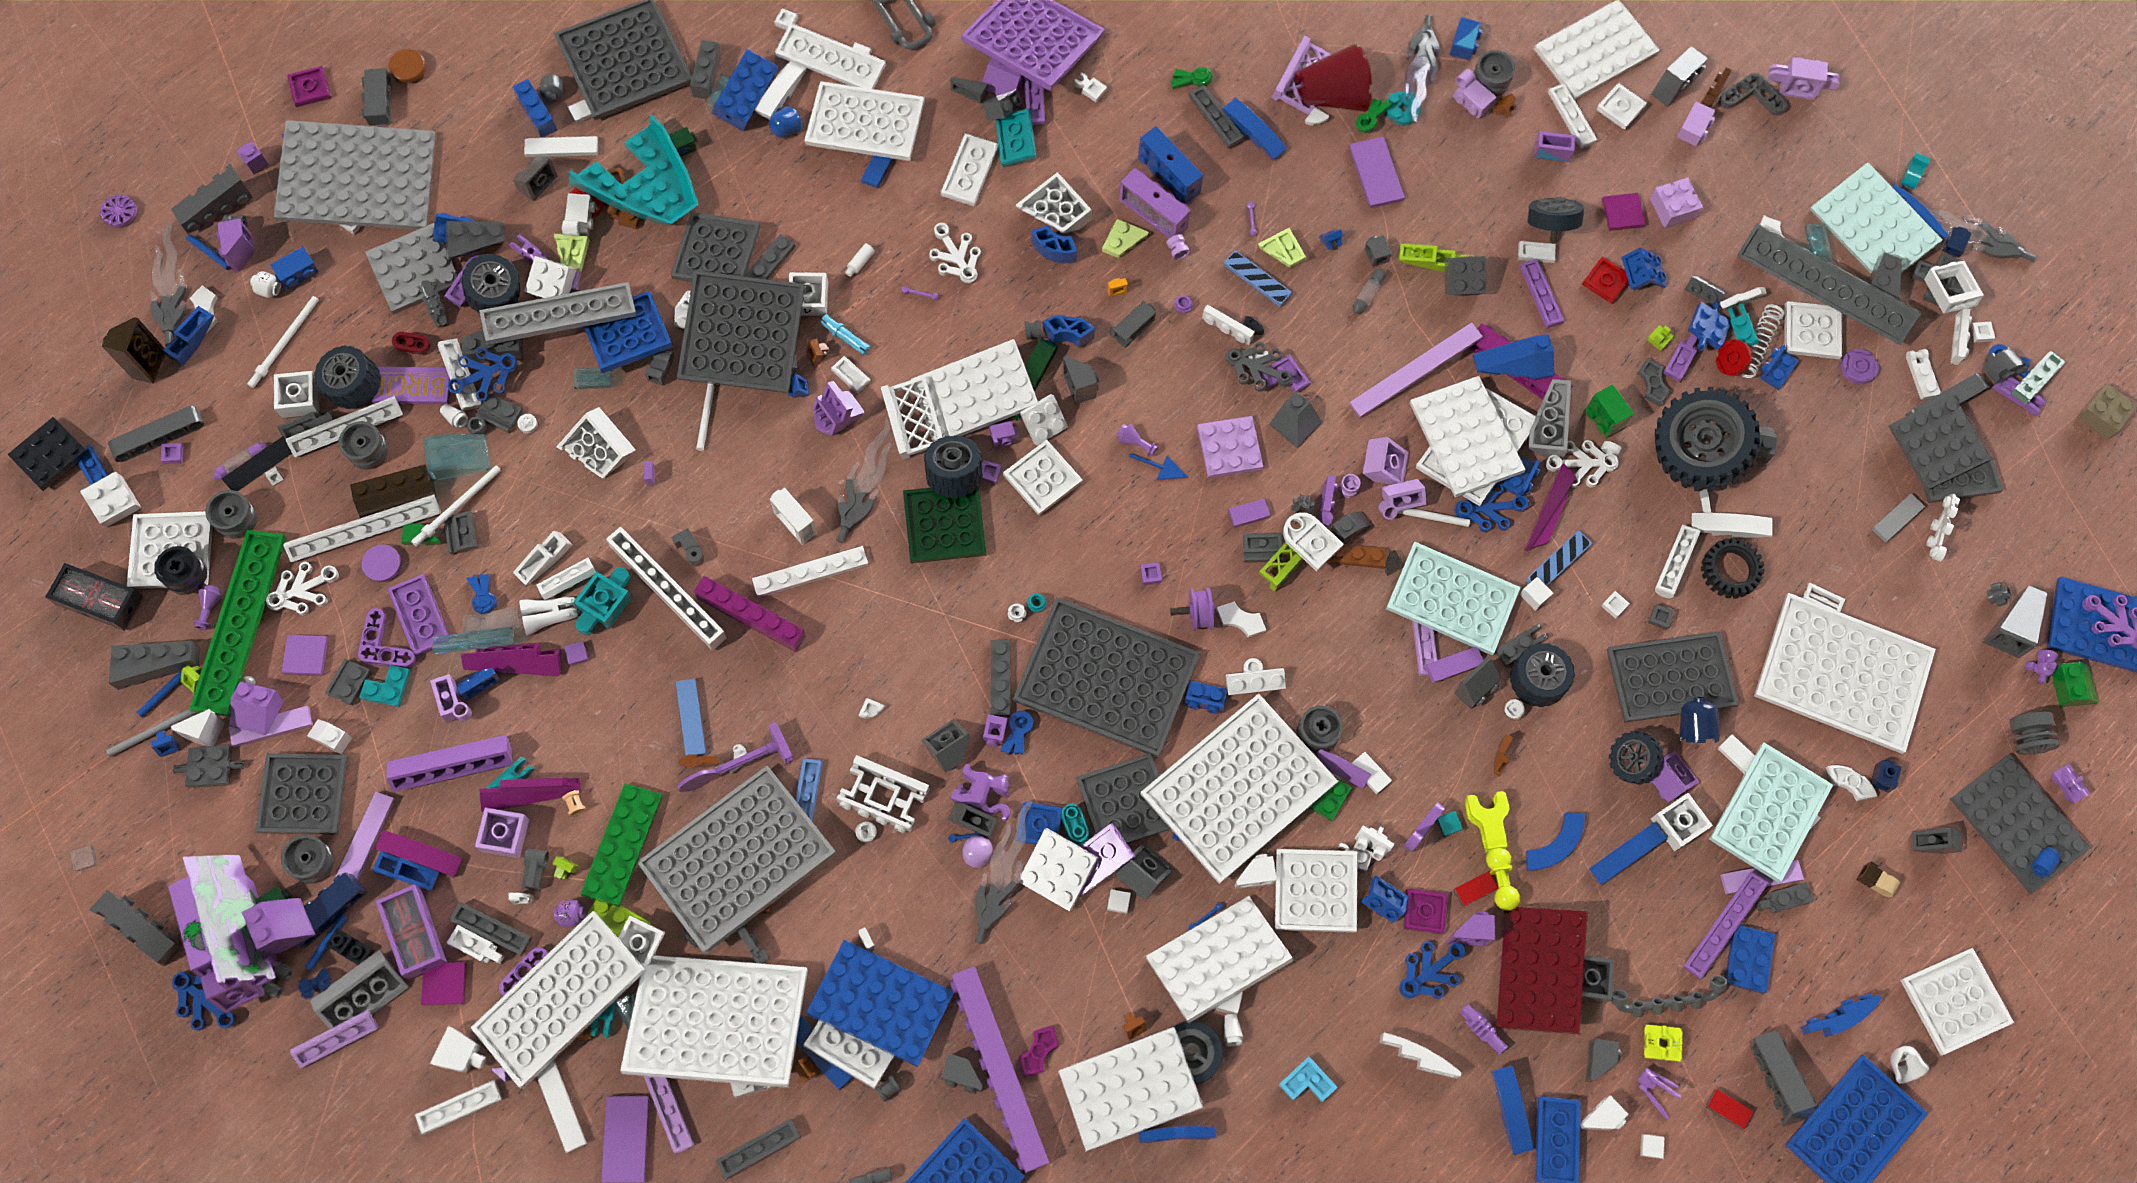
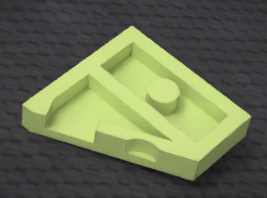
M1117 219L1102 248V252L1120 258L1127 250L1135 247L1137 242L1143 238L1146 239L1149 232Z
M1290 228L1258 243L1261 250L1289 268L1306 260V256Z
M554 234L561 264L582 272L590 241L588 236Z

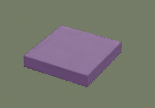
M287 635L282 673L323 676L329 638L327 636Z

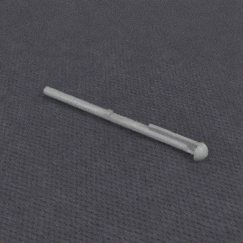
M244 676V681L242 682L256 685L253 677ZM187 709L106 750V752L111 757L197 713Z

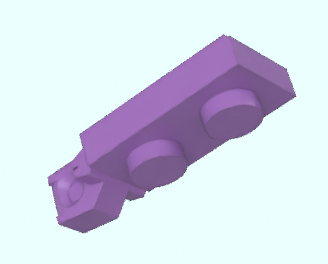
M1691 334L1686 342L1682 340L1663 372L1664 375L1680 382L1697 352V348L1693 346L1697 340L1695 335Z

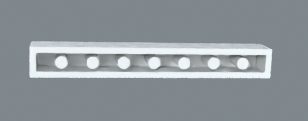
M619 527L606 539L609 546L712 651L727 639L725 632L622 527Z

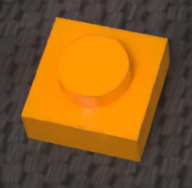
M1116 278L1108 282L1107 291L1109 297L1127 293L1128 284L1126 278Z

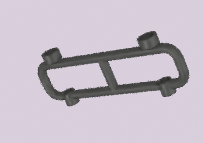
M872 0L891 29L892 34L890 36L894 44L900 43L903 48L913 50L930 41L932 37L931 27L936 25L930 12L922 16L912 0H904L925 32L924 37L909 43L905 40L902 31L898 29L883 6L892 0Z

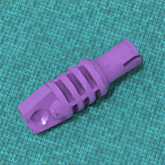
M1469 1005L1460 1010L1461 1015L1466 1020V1025L1472 1029L1481 1041H1486L1498 1055L1508 1047L1496 1035L1495 1028L1478 1010L1474 1011Z

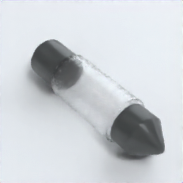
M1376 269L1367 280L1353 304L1354 314L1363 313L1366 307L1369 306L1386 277L1384 269Z

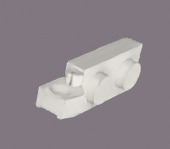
M459 925L456 926L447 941L449 945L481 962L489 963L491 959L501 964L505 958L495 952L498 947Z

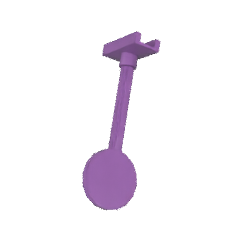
M774 722L769 725V732L773 741L722 764L715 770L707 769L697 772L681 781L677 788L680 792L695 790L710 782L716 775L726 773L769 753L772 754L778 751L785 765L793 762V756L777 723Z

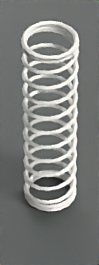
M1772 304L1764 308L1762 317L1756 325L1757 329H1755V332L1758 330L1759 333H1756V335L1766 336L1770 341H1763L1757 337L1758 341L1767 344V347L1754 345L1763 349L1764 353L1756 352L1750 347L1751 352L1759 354L1762 358L1756 359L1752 357L1759 364L1754 365L1750 363V365L1756 368V371L1751 366H1749L1747 371L1753 372L1754 375L1743 373L1741 376L1745 378L1756 376L1758 371L1756 366L1761 365L1760 360L1764 359L1762 355L1766 354L1765 349L1769 348L1768 343L1772 341L1770 337L1774 336L1773 331L1777 330L1776 325L1780 324L1779 320L1784 316V311L1779 306ZM1767 308H1776L1782 313V315L1777 311L1767 310ZM1768 311L1778 313L1780 316L1773 315ZM1764 317L1775 319L1778 321V324L1770 323ZM1761 323H1768L1770 325H1773L1775 327V330H1770L1764 327ZM1759 329H1766L1772 332L1773 335L1763 334Z

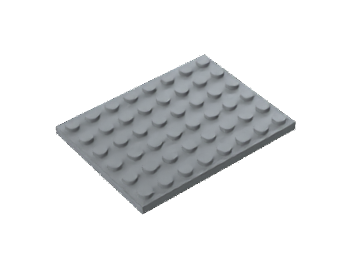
M286 120L274 212L275 220L416 230L426 227L428 224L436 140L435 131Z
M767 765L637 861V863L702 952L706 954L837 855V853Z

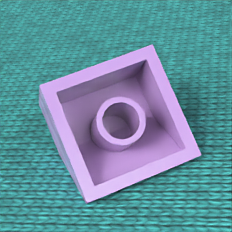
M1388 437L1371 439L1368 442L1363 474L1379 483L1389 485L1404 482L1409 452Z

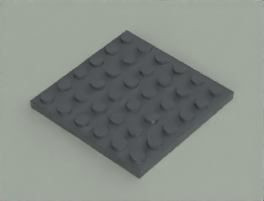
M641 0L554 33L594 120L691 83L692 76L655 0Z
M694 270L677 379L789 394L805 284Z

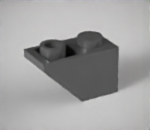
M1018 89L988 99L982 103L987 120L1007 117L1022 107V100Z
M948 1054L941 1077L945 1081L944 1084L954 1088L957 1085L965 1087L964 1091L976 1094L977 1091L981 1092L982 1085L970 1061Z

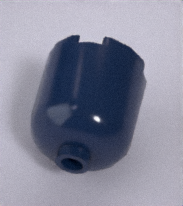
M1694 697V701L1686 702L1682 706L1680 741L1686 739V742L1706 743V739H1713V743L1720 742L1719 710L1714 703L1706 701V697Z

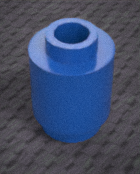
M2050 847L2041 850L2031 864L2033 873L2039 877H2049L2060 862V853Z

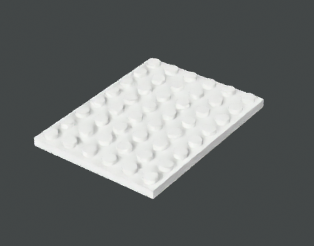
M1788 593L1782 605L1754 697L1904 754L1909 743L1935 649Z
M1258 694L1141 791L1140 794L1220 884L1336 785L1338 780L1261 695Z
M654 955L646 971L640 977L620 1070L621 1073L788 1087L808 972L807 967Z

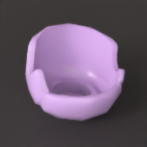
M971 836L965 841L963 846V859L972 868H981L990 862L993 847L990 840L984 836Z

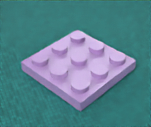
M1252 416L1197 424L1208 478L1263 470Z

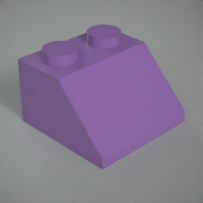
M991 58L982 83L988 85V93L998 96L1017 89L1019 92L1025 80L1023 75Z
M240 682L231 697L229 725L234 728L266 735L284 701L276 690Z
M1676 750L1664 756V762L1661 765L1663 766L1662 770L1657 773L1658 776L1655 779H1651V783L1657 787L1659 795L1668 803L1699 783Z
M1483 911L1476 912L1446 940V944L1460 943L1468 946H1488L1495 940V915H1488V912Z

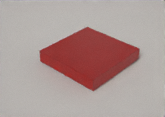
M1602 256L1581 285L1613 304L1629 281L1625 270Z

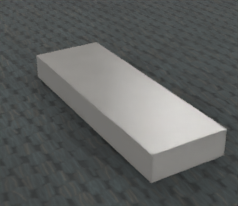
M1911 493L1871 530L1886 543L1925 506Z

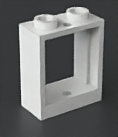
M1964 261L1951 262L1940 267L1934 266L1929 270L1924 279L1943 314L1977 306L1983 297L1981 289ZM1956 276L1965 293L1949 297L1940 280Z
M783 488L781 491L777 490L772 494L770 502L774 514L801 545L817 534L814 520L786 488Z

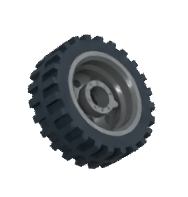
M1700 387L1694 388V393L1688 394L1685 391L1681 393V399L1673 398L1671 406L1669 408L1665 406L1662 410V417H1658L1657 429H1655L1657 459L1662 464V470L1665 474L1669 473L1671 480L1674 482L1677 480L1681 481L1682 487L1687 488L1688 485L1694 486V491L1699 492L1700 488H1708V492H1714L1713 487L1718 486L1723 490L1727 488V483L1737 484L1741 475L1746 477L1750 466L1754 467L1756 463V456L1759 455L1760 425L1759 421H1756L1755 411L1753 409L1749 410V403L1746 400L1739 401V395L1733 393L1731 396L1727 394V389L1721 388L1720 392L1714 391V387H1708V391H1700ZM1713 420L1716 424L1709 423V421ZM1696 425L1697 427L1694 431L1690 430L1691 426ZM1726 433H1729V434H1730V437H1728V438H1725V437H1723V436H1724ZM1685 444L1691 445V447H1690V448H1686V447H1685ZM1717 452H1722V453H1725V454H1724V455H1719ZM1703 454H1705L1706 458L1703 461L1699 460V458Z

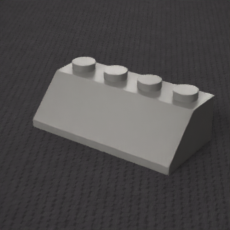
M380 949L329 986L327 990L311 999L310 1002L314 1013L331 1029L369 1010L371 1015L409 988L394 964Z

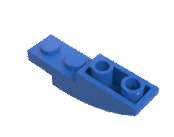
M1870 993L1860 996V1001L1854 1002L1853 999L1840 1002L1842 1006L1835 1008L1836 1012L1825 1015V1020L1819 1021L1818 1017L1807 1020V1025L1801 1027L1802 1033L1805 1035L1822 1030L1824 1036L1828 1037L1843 1032L1867 1017L1878 1005L1881 996L1872 997Z

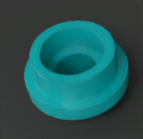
M1038 593L1032 594L1027 601L1028 608L1033 612L1043 611L1046 607L1045 597ZM1039 601L1040 605L1035 606L1033 603Z

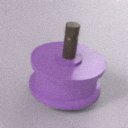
M1206 587L1205 591L1189 589L1188 607L1170 608L1171 616L1189 614L1193 631H1197V628L1208 627L1209 630H1212L1214 627L1215 604L1212 602L1209 587Z

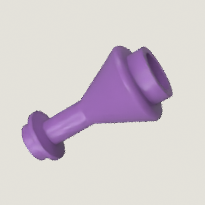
M1123 424L1116 437L1119 438V443L1138 445L1148 451L1147 456H1153L1158 449L1156 443L1151 445L1142 440L1132 424L1128 426Z
M205 585L204 589L198 591L202 610L199 620H195L194 623L195 628L207 630V627H210V624L207 623L209 612L223 597L220 594L219 588Z

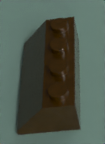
M134 317L109 329L102 341L104 350L132 379L154 383L166 353L163 351L164 347L139 318Z
M426 464L350 484L353 502L360 518L431 495H435L438 503L432 473Z

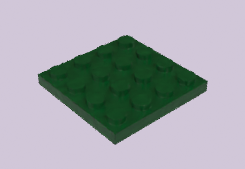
M979 487L971 494L958 498L940 496L933 492L931 488L903 490L911 564L986 556Z

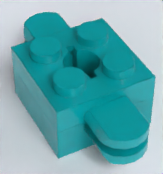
M617 567L609 578L596 572L573 603L582 612L575 622V626L581 634L590 635L599 623L610 629L632 600L629 592L625 590L631 581L630 574L625 568Z

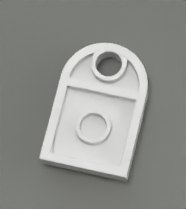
M1308 513L1292 515L1287 519L1283 528V537L1286 543L1316 572L1344 545L1317 518ZM1296 521L1301 525V528L1293 529L1290 523Z

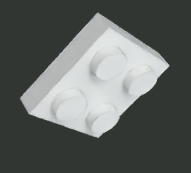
M1618 83L1598 105L1596 110L1625 130L1647 103Z
M1052 394L1020 412L1035 445H1039L1068 428L1058 403Z

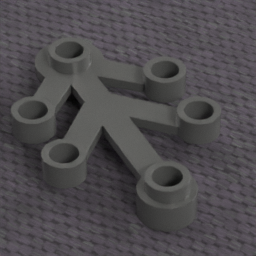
M1257 342L1254 347L1243 351L1233 348L1226 353V361L1229 365L1235 367L1238 374V382L1242 385L1249 382V375L1244 372L1242 365L1249 367L1255 382L1256 391L1261 392L1266 388V383L1261 379L1259 372L1278 379V384L1282 387H1288L1292 384V374L1289 371L1280 372L1263 365L1281 360L1282 352L1280 349H1273L1271 354L1253 360L1246 357L1254 354H1263L1265 352V344L1263 342ZM1259 346L1263 347V349L1258 350L1256 348ZM1278 353L1279 356L1275 357L1273 354ZM1261 383L1263 386L1258 387L1257 384Z

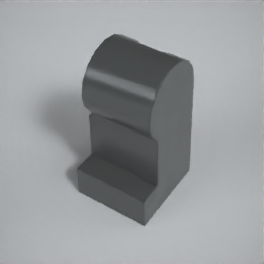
M664 350L654 355V359H652L650 366L645 371L648 381L664 385L674 359V352Z
M688 528L671 537L677 549L681 546L683 547L690 565L700 566L704 562L702 550Z

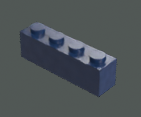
M346 872L339 874L334 878L333 883L329 887L322 889L318 893V897L314 901L304 905L315 935L297 944L296 947L306 949L367 893L353 874Z

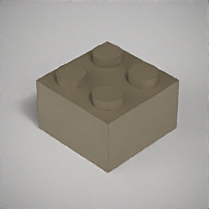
M2106 383L2095 392L2077 418L2106 439H2109L2121 429L2136 409L2137 404Z

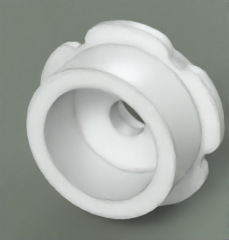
M1013 604L1008 609V618L1014 620V622H1021L1026 617V610H1024V606L1021 604Z

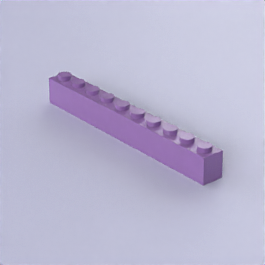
M974 966L953 974V981L950 982L953 992H958L960 1000L957 1001L961 1013L964 1011L966 1013L965 1025L968 1032L972 1031L975 1037L971 1041L975 1051L979 1050L982 1058L979 1059L982 1070H987L989 1078L986 1081L990 1091L994 1089L997 1097L994 1098L997 1110L1002 1109L1004 1117L1001 1118L1004 1129H1009L1012 1137L1008 1139L1012 1150L1017 1149L1019 1157L1016 1158L1019 1169H1024L1025 1173L1046 1166L1049 1164L1047 1155L976 968Z

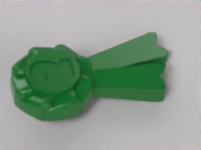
M1198 67L1193 72L1175 69V73H1173L1174 79L1170 80L1172 89L1191 83L1197 87L1202 85L1206 87L1213 80L1212 71L1207 67Z
M1374 98L1368 113L1361 114L1356 119L1357 130L1363 133L1373 131L1377 126L1376 118L1393 106L1392 103L1388 102L1387 99L1382 103L1381 99L1376 100Z

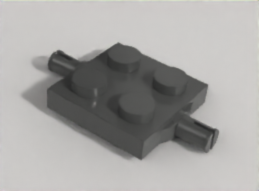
M229 745L188 748L186 764L174 765L173 772L174 774L186 773L185 786L187 788L229 785V775L232 769H244L243 765L245 764L243 760L232 761L231 747Z

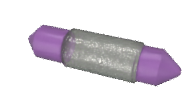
M257 442L228 459L215 469L213 478L222 480L223 477L264 450L267 444Z

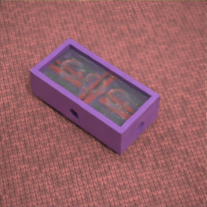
M1134 168L1121 181L1119 200L1166 237L1171 238L1182 234L1188 228L1190 216L1188 206L1176 200L1170 192L1163 190L1157 182L1150 180L1143 171Z
M414 884L376 900L401 976L409 980L447 963L423 892L418 886Z

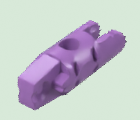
M521 234L517 238L524 244L522 248L514 242L509 244L513 250L531 264H533L535 256L548 258L547 255Z

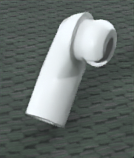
M740 744L733 747L734 759L747 753L746 749ZM742 766L730 770L729 772L732 774Z

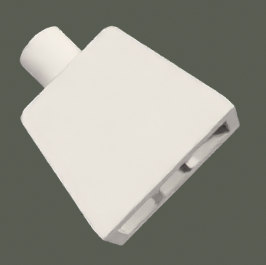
M448 1026L430 1064L468 1073L471 1066L482 1069L486 1062V1057L477 1054L480 1045L456 1029Z

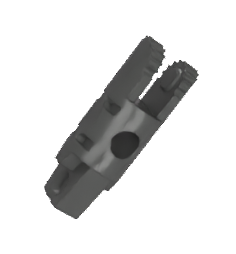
M423 280L420 286L424 294L422 299L427 307L428 314L437 327L448 324L445 308L440 300L439 293L434 291L429 281Z

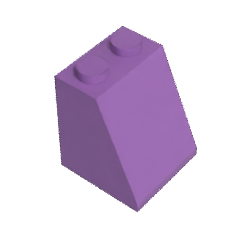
M300 898L260 902L242 912L257 950L279 954L315 935Z

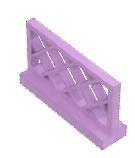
M1304 35L1271 98L1276 101L1279 98L1309 115L1314 105H1311L1310 108L1302 105L1301 100L1303 98L1299 96L1297 91L1301 85L1295 86L1294 74L1301 69V64L1308 63L1311 65V61H1319L1331 54L1310 43V38ZM1308 50L1316 52L1317 57L1310 58ZM1293 90L1296 98H1289L1285 93Z

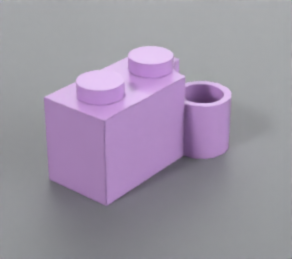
M1466 69L1456 78L1459 88L1455 91L1453 97L1459 104L1468 109L1470 114L1480 119L1493 107L1496 96L1476 80L1475 74L1470 69Z
M1418 479L1382 487L1384 501L1379 504L1378 509L1386 519L1391 520L1396 517L1400 510L1426 505L1425 487Z
M448 674L430 680L440 716L446 722L456 719L460 721L469 720L472 711L461 701L457 684L453 677ZM466 708L465 713L463 715H459L461 710Z

